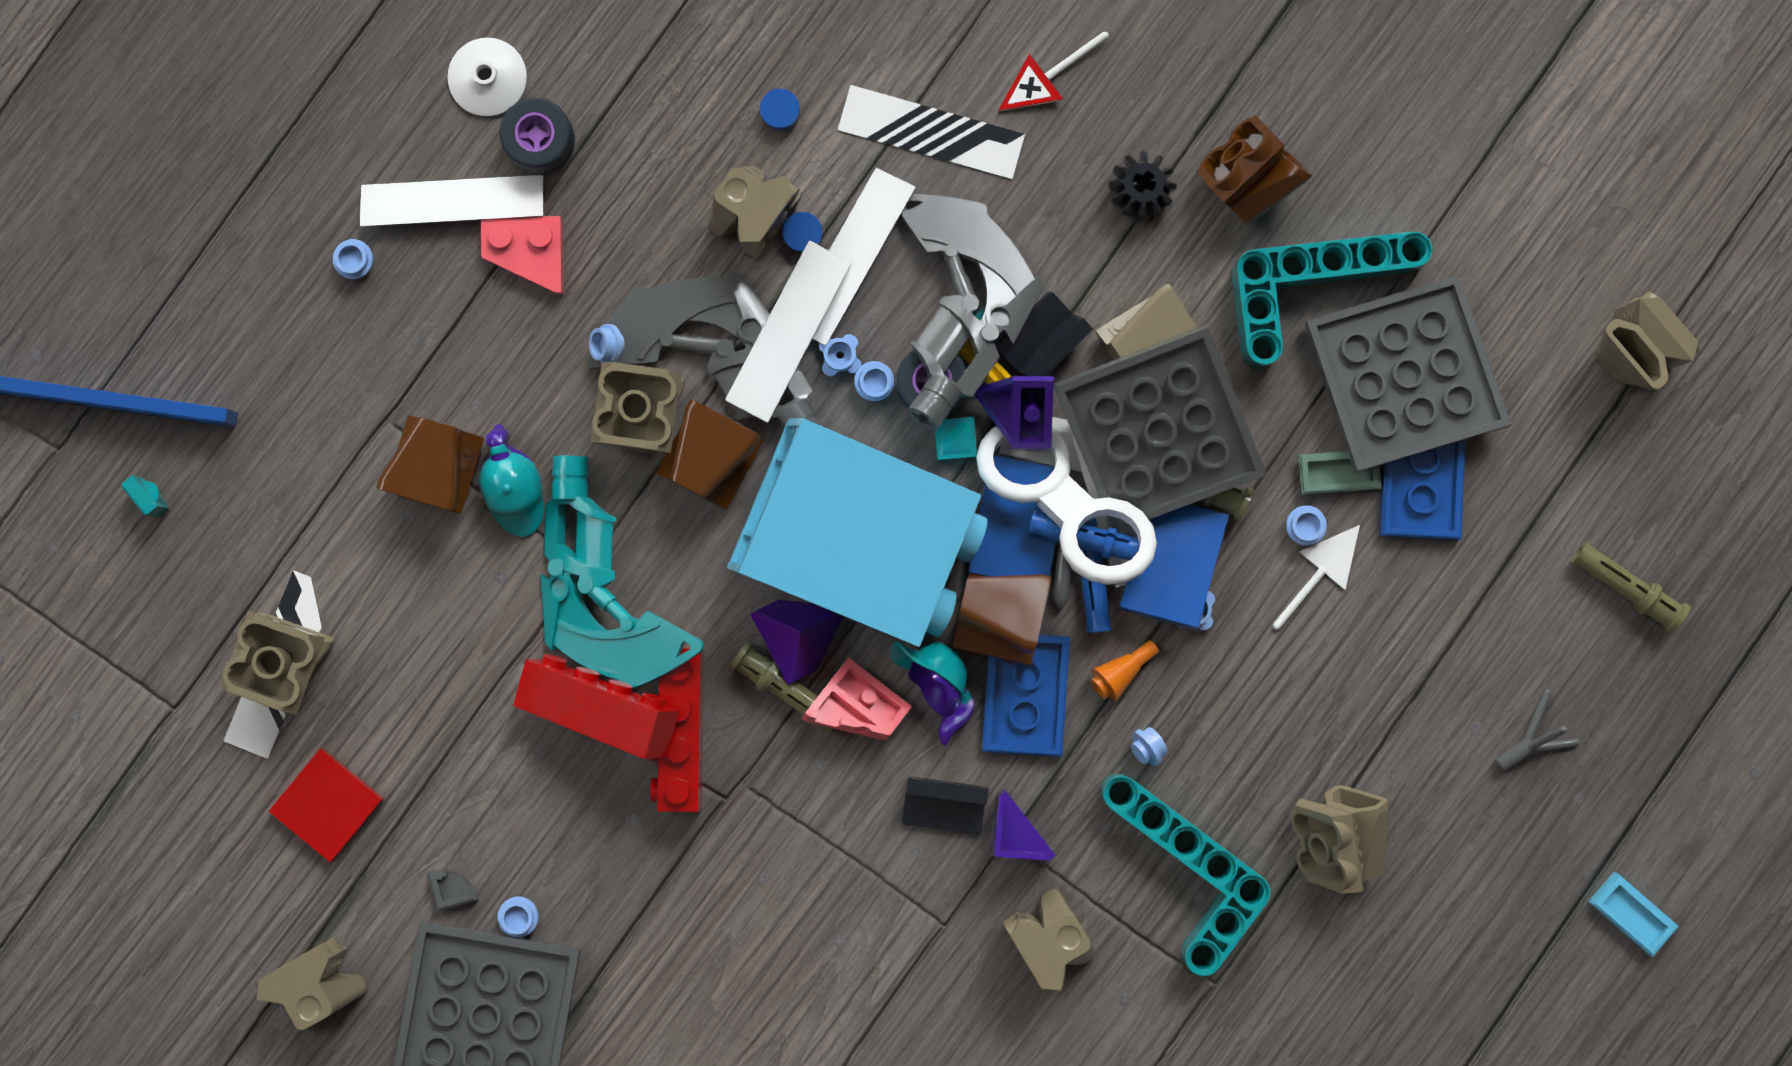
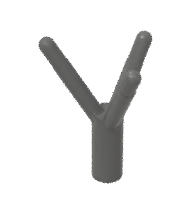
M1544 690L1524 739L1496 758L1505 772L1534 752L1576 747L1580 744V741L1576 738L1552 741L1567 732L1566 726H1560L1533 740L1552 694L1551 690Z

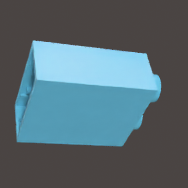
M790 418L786 423L727 568L920 647L925 632L939 637L951 619L957 595L956 592L944 588L955 559L959 558L966 562L971 561L982 543L987 528V518L975 513L982 495L809 420Z

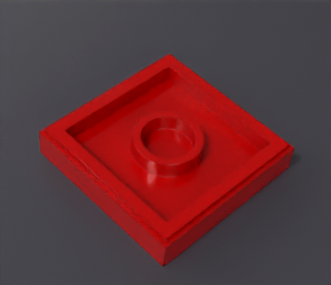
M320 748L268 812L325 859L333 862L382 803L384 798L324 748Z

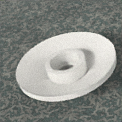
M480 38L465 44L456 52L448 69V85L453 98L464 110L481 117H494L506 113L510 107L521 100L527 85V70L522 57L511 45L499 39ZM483 68H490L492 70V75L487 80L478 78V73Z

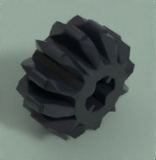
M1142 151L1138 163L1133 156L1128 154L1124 158L1125 167L1121 165L1114 166L1112 173L1118 179L1110 180L1108 189L1120 191L1112 197L1111 202L1113 205L1120 204L1123 201L1126 203L1122 210V215L1128 216L1132 208L1137 209V220L1143 221L1146 215V208L1156 218L1161 214L1159 204L1164 207L1171 205L1173 200L1166 193L1174 192L1177 189V184L1172 181H1166L1174 172L1172 167H1167L1163 170L1159 169L1163 161L1161 156L1158 155L1151 164L1148 163V153ZM1145 179L1149 182V185L1141 194L1135 188L1137 183Z

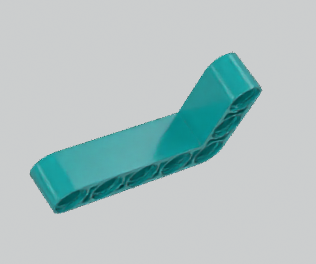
M1412 231L1253 249L1245 252L1232 268L1233 292L1243 361L1253 369H1264L1273 364L1282 354L1283 341L1276 288L1408 274L1416 271L1430 260L1433 250L1430 239L1421 232ZM1403 244H1411L1416 247L1419 253L1416 262L1409 261L1403 256ZM1364 248H1371L1378 253V266L1366 264L1362 257ZM1324 253H1333L1339 258V270L1332 271L1324 266L1322 261ZM1285 257L1297 259L1301 266L1300 274H1288L1283 268V259ZM1252 261L1257 263L1262 271L1261 278L1257 280L1248 278L1243 272L1244 262ZM1250 301H1259L1265 306L1266 316L1264 319H1255L1249 314L1248 303ZM1255 340H1264L1270 345L1271 355L1268 359H1260L1254 354L1252 347Z
M1123 774L1108 776L1100 786L1102 801L1110 809L1221 891L1181 947V958L1193 973L1199 976L1213 974L1219 969L1267 904L1270 898L1268 882L1133 779ZM1117 782H1126L1130 789L1128 799L1120 804L1113 803L1109 796L1111 786ZM1151 806L1159 807L1162 812L1161 822L1153 828L1145 827L1142 822L1144 810ZM1184 830L1191 831L1194 836L1192 848L1186 852L1177 851L1174 845L1176 835ZM1216 855H1222L1226 860L1225 871L1221 875L1211 876L1207 870L1209 859ZM1247 880H1256L1259 886L1257 896L1251 900H1243L1240 896L1241 885ZM1225 912L1232 913L1235 918L1233 928L1225 933L1218 932L1215 926L1217 917ZM1200 945L1209 946L1211 950L1209 961L1202 965L1193 964L1191 960L1193 950Z

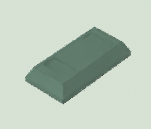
M1348 451L1298 455L1301 495L1381 489L1380 467L1355 474Z

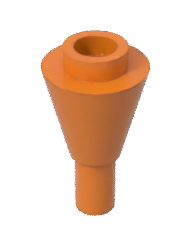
M1148 640L1133 653L1126 654L1091 669L1094 677L1090 680L1092 687L1101 698L1106 699L1109 697L1117 701L1140 671V667L1158 654L1159 649L1154 642Z

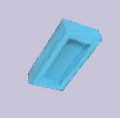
M1616 872L1609 876L1588 901L1591 906L1651 957L1659 951L1679 927Z

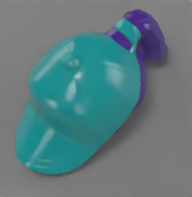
M496 424L493 430L486 434V443L490 447V454L480 470L478 477L479 488L488 509L505 531L515 536H528L539 527L544 516L541 478L531 458L520 450L508 445L510 439L508 430L502 425Z
M939 641L930 642L918 651L899 642H894L890 648V658L896 665L909 671L908 678L920 687L927 704L942 716L938 735L941 744L946 746L951 736L969 720L975 707L974 699L965 688L967 674L965 665L957 651H953Z

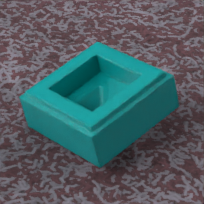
M974 417L945 419L938 430L935 431L937 461L976 458L977 447Z
M131 475L121 484V488L144 515L160 517L169 509L155 483L146 481L145 478Z

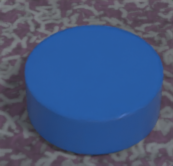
M774 89L762 98L760 113L763 122L769 128L784 131L793 127L798 121L800 106L792 92L786 89Z
M794 213L787 218L783 225L784 241L794 252L803 253L809 240L817 245L821 243L823 236L820 221L811 213Z

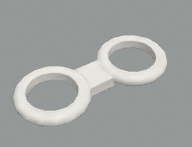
M997 426L987 433L980 442L976 456L980 477L991 491L1003 499L1019 503L1037 502L1036 505L1061 528L1059 539L1062 554L1073 571L1089 581L1105 585L1127 583L1143 574L1153 561L1157 541L1153 525L1143 511L1129 502L1110 497L1093 499L1069 476L1072 467L1070 450L1059 432L1052 428V444L1049 450L1054 455V471L1047 479L1030 485L1013 483L1001 476L994 466L993 455L1001 443L1007 441V439ZM1112 516L1120 518L1131 525L1137 533L1140 548L1132 560L1122 565L1105 566L1096 564L1085 557L1078 547L1077 531L1086 521L1094 517Z

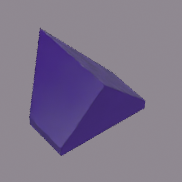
M1012 376L978 388L974 396L1008 440L1011 449H1051L1054 376Z
M780 599L750 614L788 685L818 669L844 617L812 603Z
M1006 790L1000 791L997 795L991 852L994 857L1050 861L1056 856Z

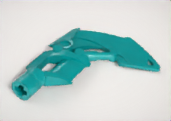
M553 456L552 499L545 504L544 555L550 561L548 563L550 578L540 573L545 644L550 650H557L558 648L588 669L633 686L632 689H635L672 672L703 652L704 642L650 611H646L640 619L632 617L617 602V598L606 588L615 580V571L612 570L613 522H616V517L605 512L591 498H588L587 477L589 457ZM566 505H571L577 509L576 553L565 545ZM581 593L587 594L604 612H608L620 624V628L607 630L600 625L588 610ZM686 642L690 645L691 648L690 650L680 655L681 650Z

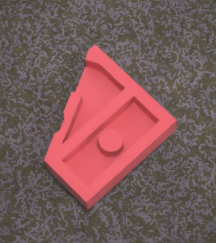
M561 216L481 219V257L485 261L504 268L527 281L538 284L557 295H563V219Z
M848 657L801 719L808 723L886 741L912 706Z

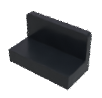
M1047 292L1033 306L1014 344L1004 335L997 342L996 349L1020 376H1047L1093 328L1083 317L1072 314L1055 293Z
M908 776L902 823L919 827L980 834L982 832L985 805H987L989 788L987 786Z

